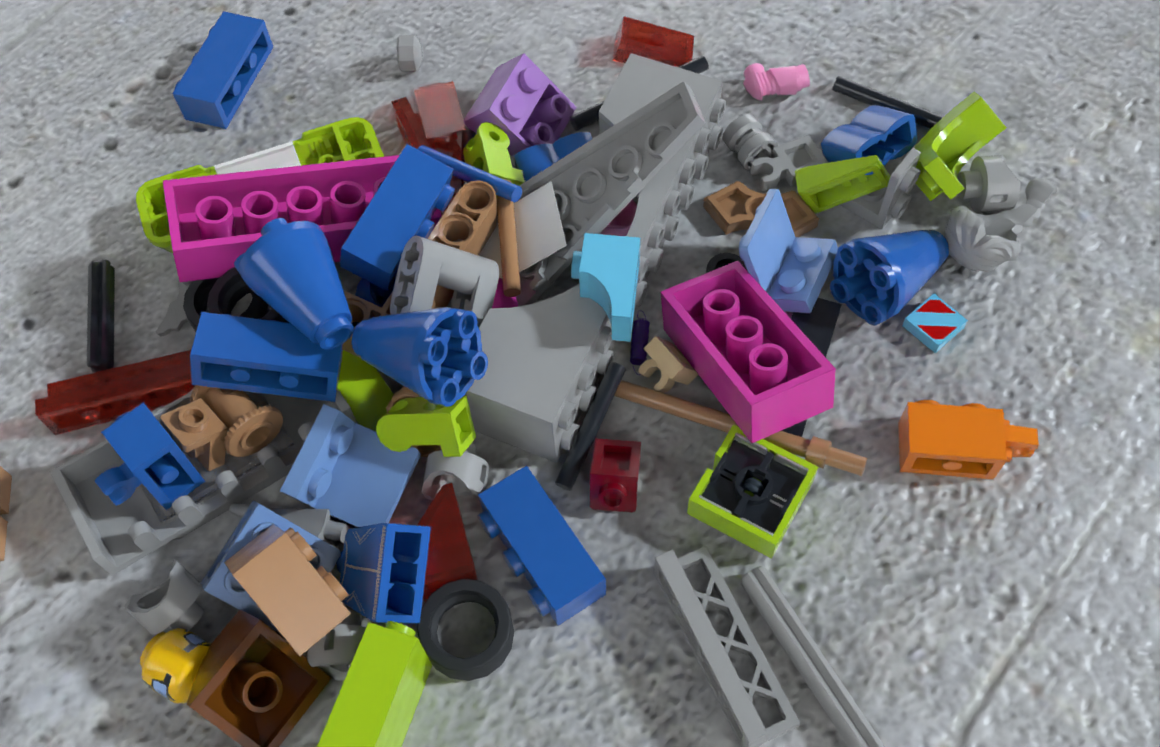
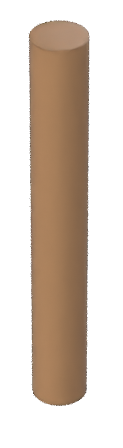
M496 195L503 294L507 297H516L521 294L514 202Z

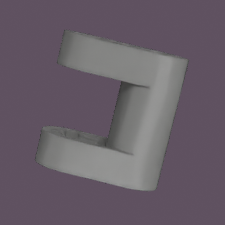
M417 235L413 236L406 243L401 255L391 298L390 313L393 315L432 309L436 288L439 285L454 290L450 308L474 312L477 317V325L480 327L489 309L493 306L499 280L498 264L496 261Z

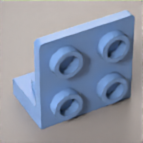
M769 189L762 204L757 207L755 217L746 235H743L740 240L739 256L744 261L747 271L783 311L811 313L832 268L833 260L838 250L836 240L795 237L779 189Z
M323 404L280 491L315 509H329L331 516L356 527L389 523L421 453L414 447H410L402 452L392 451L380 442L376 431L355 423L341 411Z
M253 500L201 584L203 590L239 610L247 612L277 630L232 575L224 562L272 524L284 532L291 527L306 540L317 555L310 561L315 570L323 566L327 572H331L341 555V551Z

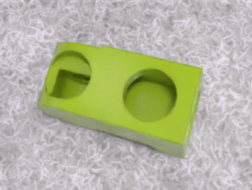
M481 123L475 137L469 140L464 147L465 163L499 178L509 180L518 186L525 182L522 170L512 168L507 149L510 145L507 134L493 123Z
M464 395L450 407L430 403L422 397L401 399L391 407L388 413L378 420L376 426L380 442L388 449L397 452L406 451L412 445H441L443 457H461L476 438L467 395Z

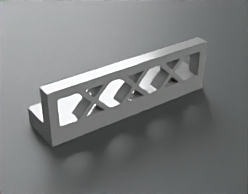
M707 546L677 558L673 549L656 556L654 574L740 746L758 747L799 727L801 723ZM702 563L710 579L705 594L693 589L684 571L685 569ZM713 587L720 599L711 596ZM707 605L728 613L733 622L728 638L716 634L705 612ZM736 630L743 643L733 640ZM730 649L749 655L753 660L756 669L751 683L740 680L728 657ZM759 676L763 679L767 689L757 686ZM757 695L774 701L784 720L765 728L752 703L753 696Z

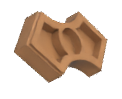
M736 181L704 198L703 207L727 235L735 231L749 229L755 217L756 209L762 204L766 194L753 191L742 182ZM792 190L781 194L795 237H800L817 228L819 218L795 191Z

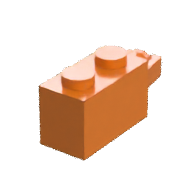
M934 400L908 402L898 422L900 472L994 480L1004 464L1011 462L1012 457H1031L1035 449L1039 447L1037 429L1010 425V421L1004 419L1003 409L987 408L985 405L978 403L956 406L943 405Z

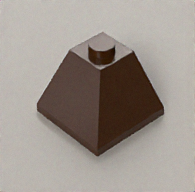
M239 610L209 646L186 705L242 747H279L331 680V677L318 666L312 667L307 657L303 654L299 656L286 640L260 619L243 610Z

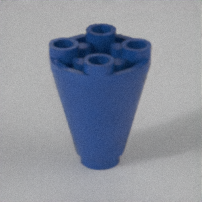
M284 218L271 220L263 226L261 230L262 236L235 260V268L254 293L312 343L319 344L324 350L340 346L352 336L354 327L351 324L352 315L335 262L322 229L319 225L310 221L288 223Z
M918 230L856 238L838 247L833 260L834 280L830 283L831 294L837 302L845 303L858 317L865 319L868 324L876 326L898 314L939 270L949 255L948 242L940 232L935 230Z
M442 307L373 317L369 320L361 321L355 327L352 334V348L362 360L433 404L445 407L454 405L457 400L466 394L473 385L474 380L483 378L487 371L488 357L482 352L481 332L477 325V317L474 312L469 310Z

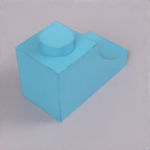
M584 233L582 251H574L571 269L572 278L579 279L580 297L594 300L606 312L611 323L612 340L631 342L640 266V237Z

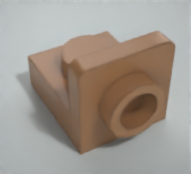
M202 398L161 415L160 424L175 443L189 457L197 458L208 472L225 464L226 450L223 442L227 436L228 428Z

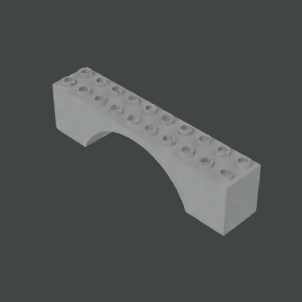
M631 53L599 110V135L683 81L692 89L706 122L633 198L637 208L626 236L640 237V266L635 306L640 307L648 289V282L646 280L650 272L656 274L661 265L664 255L662 247L666 240L672 241L679 225V217L677 216L681 209L687 210L694 194V186L692 185L695 179L701 180L706 172L709 161L707 154L710 149L715 151L720 143L723 127L718 126L722 119L726 100L721 99L723 82L721 80ZM580 284L552 298L533 304L512 308L489 309L479 327L482 352L488 357L487 371L483 378L474 380L473 385L465 394L467 395L475 432L558 463L564 449L570 450L579 431V425H577L582 411L587 413L597 392L595 387L600 375L604 376L609 363L614 361L615 352L612 350L616 343V340H612L611 323L606 312L594 300L580 297Z

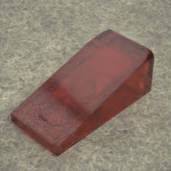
M623 16L615 37L613 61L626 63L632 53L671 66H680L691 61L693 58L694 35Z

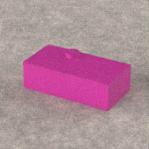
M739 261L660 292L664 331L751 443L833 408L836 368Z

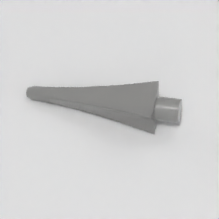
M234 503L230 505L229 511L232 514L243 517L250 505ZM266 507L328 544L330 540L341 543L345 542V534L349 529V525L340 523L338 519H332L329 509Z

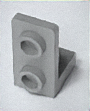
M912 148L893 171L888 187L840 205L883 229L892 216L899 218L910 203L911 196L907 195V193L912 189L920 175L921 170L917 169L916 166L921 152Z

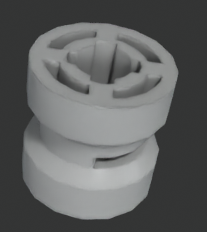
M744 114L732 121L725 129L722 138L731 151L738 153L737 158L748 171H751V164L754 160L761 157L771 158L773 148L778 146L770 134L762 132L763 127L752 114Z

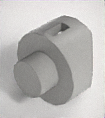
M1003 155L975 157L971 163L970 170L960 171L958 174V180L965 188L958 196L960 199H970L972 207L976 212L1005 211L1016 206L1019 198L1020 181L1004 162L1005 157ZM992 195H1003L1004 198L992 197Z
M471 443L461 457H443L442 450L428 455L421 492L425 498L439 504L459 495L478 496V494L486 490L489 464L486 460L476 455L477 447L475 444Z
M174 559L170 570V577L153 590L132 595L125 605V610L152 635L164 631L169 626L172 629L183 628L190 630L204 613V610L195 602L203 587L189 571Z
M348 609L351 614L308 649L307 652L309 664L312 667L319 666L334 680H345L351 665L350 662L355 656L366 629L365 626H361L362 615L355 610Z

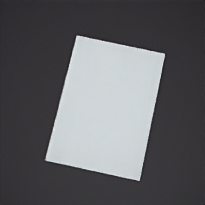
M552 181L514 203L520 273L566 247L567 244ZM497 223L496 229L479 256L496 261L499 267V278H502L499 227Z

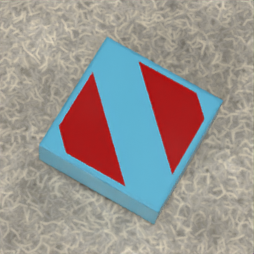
M932 294L905 318L902 326L936 354L964 329L968 320L936 294Z

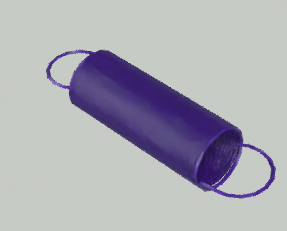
M646 316L645 320L644 318H638L633 322L630 363L640 366L647 361V352L643 348L648 344L650 322L646 319Z

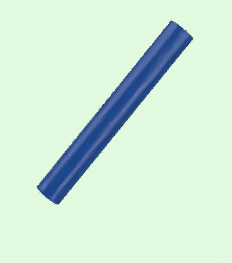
M425 145L418 147L419 151L453 168L452 176L468 183L471 181L487 182L494 188L496 195L514 203L521 198L522 188L516 184Z

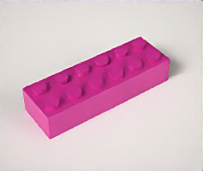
M399 155L162 180L172 251L179 282L221 277L228 270L234 268L235 260L262 236L261 230L263 226L277 218H284L288 223L310 221L319 225L328 241L334 262H340L343 244ZM436 209L430 219L435 223L433 229L442 217L439 209Z

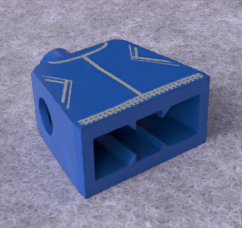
M379 523L348 529L345 534L344 550L336 562L340 573V584L349 595L341 602L375 623H386L387 621L420 623L431 527Z

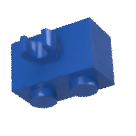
M144 403L132 411L119 416L112 425L101 432L124 461L119 467H113L104 471L94 480L106 496L108 495L116 506L128 500L136 488L143 484L163 508L168 510L177 498L188 495L206 482Z

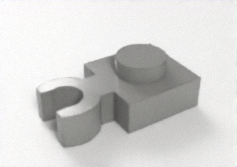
M808 134L774 147L771 158L761 157L754 160L751 164L750 174L752 177L760 173L768 174V176L762 178L760 186L762 192H767L769 189H775L779 181L786 179L791 187L797 185L795 170L829 162Z

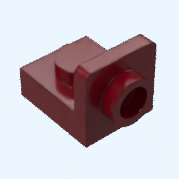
M596 438L590 471L591 509L631 513L636 511L641 460L640 441Z

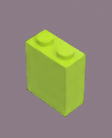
M387 621L385 627L368 622L317 747H402L433 666L417 637H414L416 632L413 629L393 621Z

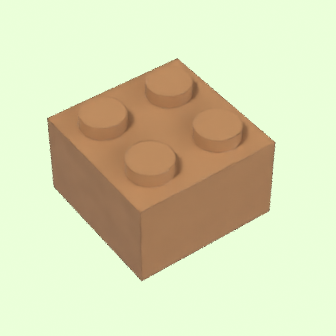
M272 524L224 563L291 647L301 656L351 614L341 602L349 595L331 572H327L323 566L315 570L310 561L317 555L298 532H295L291 527L284 532Z

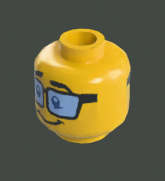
M175 628L167 632L158 633L142 651L140 657L142 680L147 687L171 702L177 704L187 703L200 665L211 643L183 628Z

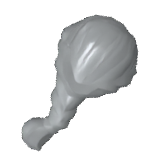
M1035 178L1028 183L1025 189L1026 204L1019 206L1017 209L1007 210L995 215L986 216L974 213L963 205L954 207L947 222L945 235L949 245L950 256L958 264L975 272H987L1006 261H1015L1021 251L1017 234L1024 227H1030L1034 220L1040 218V212L1043 210L1044 204L1052 194L1057 192V187L1051 181Z

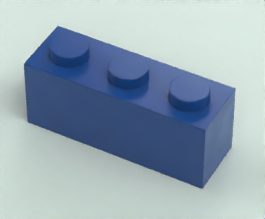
M225 11L222 12L216 24L211 27L208 37L200 50L193 56L190 66L182 79L177 82L172 93L185 120L227 129L274 48L264 20Z
M406 144L343 244L340 267L388 291L397 276L401 255L408 240L416 235L427 239L435 225L430 219L436 209L443 212L448 206L455 191V188L450 186L454 169Z
M201 312L190 353L192 385L335 402L342 363L343 344L333 349L324 350L319 344L312 343L290 323Z
M527 465L478 494L483 512L479 513L477 517L490 539L499 536L507 550L502 552L504 560L515 577L524 574L532 586V589L527 591L528 596L542 617L550 613L557 626H559L606 595V578Z

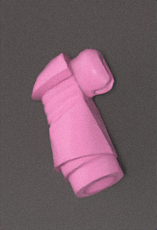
M753 63L747 66L744 71V87L757 100H762V97L766 95H796L798 91L810 86L809 74L804 64L769 68V70L764 71L763 65Z

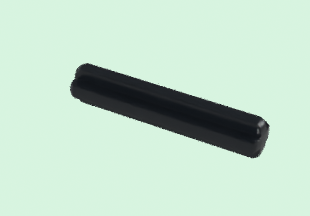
M106 259L92 261L88 266L86 364L95 373L111 371L114 367L115 268Z

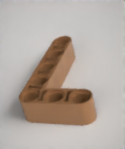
M471 181L464 184L427 239L479 255L498 223L496 191L494 188L483 181ZM459 239L463 240V241H460V242H452V241H454V240H459ZM437 285L432 309L446 307L453 297L454 290ZM344 291L352 315L351 323L369 320L373 317L391 315L390 304L393 291L382 308ZM351 336L343 343V350L360 357L352 348Z

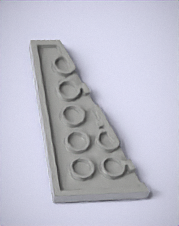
M684 81L520 185L522 188L520 199L552 181L567 246L519 273L521 294L516 296L519 306L533 304L572 263L574 251H582L584 233L600 234L706 123L692 89Z

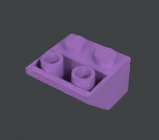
M523 53L495 69L463 120V123L476 134L481 123L488 122L499 126L510 140V145L507 148L509 155L514 156L528 147L538 144H552L557 141L577 107Z

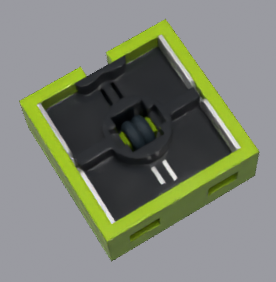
M733 424L715 454L713 470L706 469L690 496L687 514L772 559L813 484L819 467L764 439L751 443L742 430Z

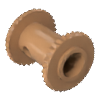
M195 385L190 395V403L202 398L228 428L227 436L224 438L225 441L223 443L226 452L233 457L249 456L260 451L273 441L282 427L283 416L278 408H275V406L266 407V405L258 407L245 391Z

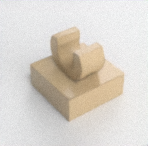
M655 336L643 348L652 359L645 361L640 366L638 372L642 376L649 378L656 370L660 369L661 379L654 385L653 389L655 391L666 393L671 390L675 381L689 385L698 375L684 355L673 343Z

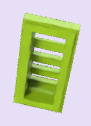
M877 155L811 165L795 170L798 194L815 214L888 187L891 177ZM872 171H873V173H874V174H871V175H865V174H867V173H869V172H872Z

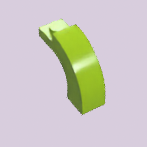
M975 91L938 121L914 147L921 152L916 166L921 172L915 184L930 202L943 191L950 200L963 191L965 188L958 180V174L962 167L976 152L1007 128L985 100Z

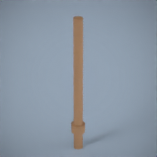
M621 380L615 393L616 397L727 433L733 424L738 426L727 413ZM779 431L763 438L792 454L804 457L806 461L824 469L825 465L862 476L868 459L834 448L831 441L815 436L809 440Z

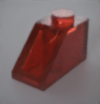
M444 81L410 89L411 98L424 138H434L435 144L458 139L457 131L465 130V125L454 81Z
M445 484L441 487L417 524L419 526L431 527L423 592L424 602H426L431 593L445 583L460 579L478 580L453 484Z

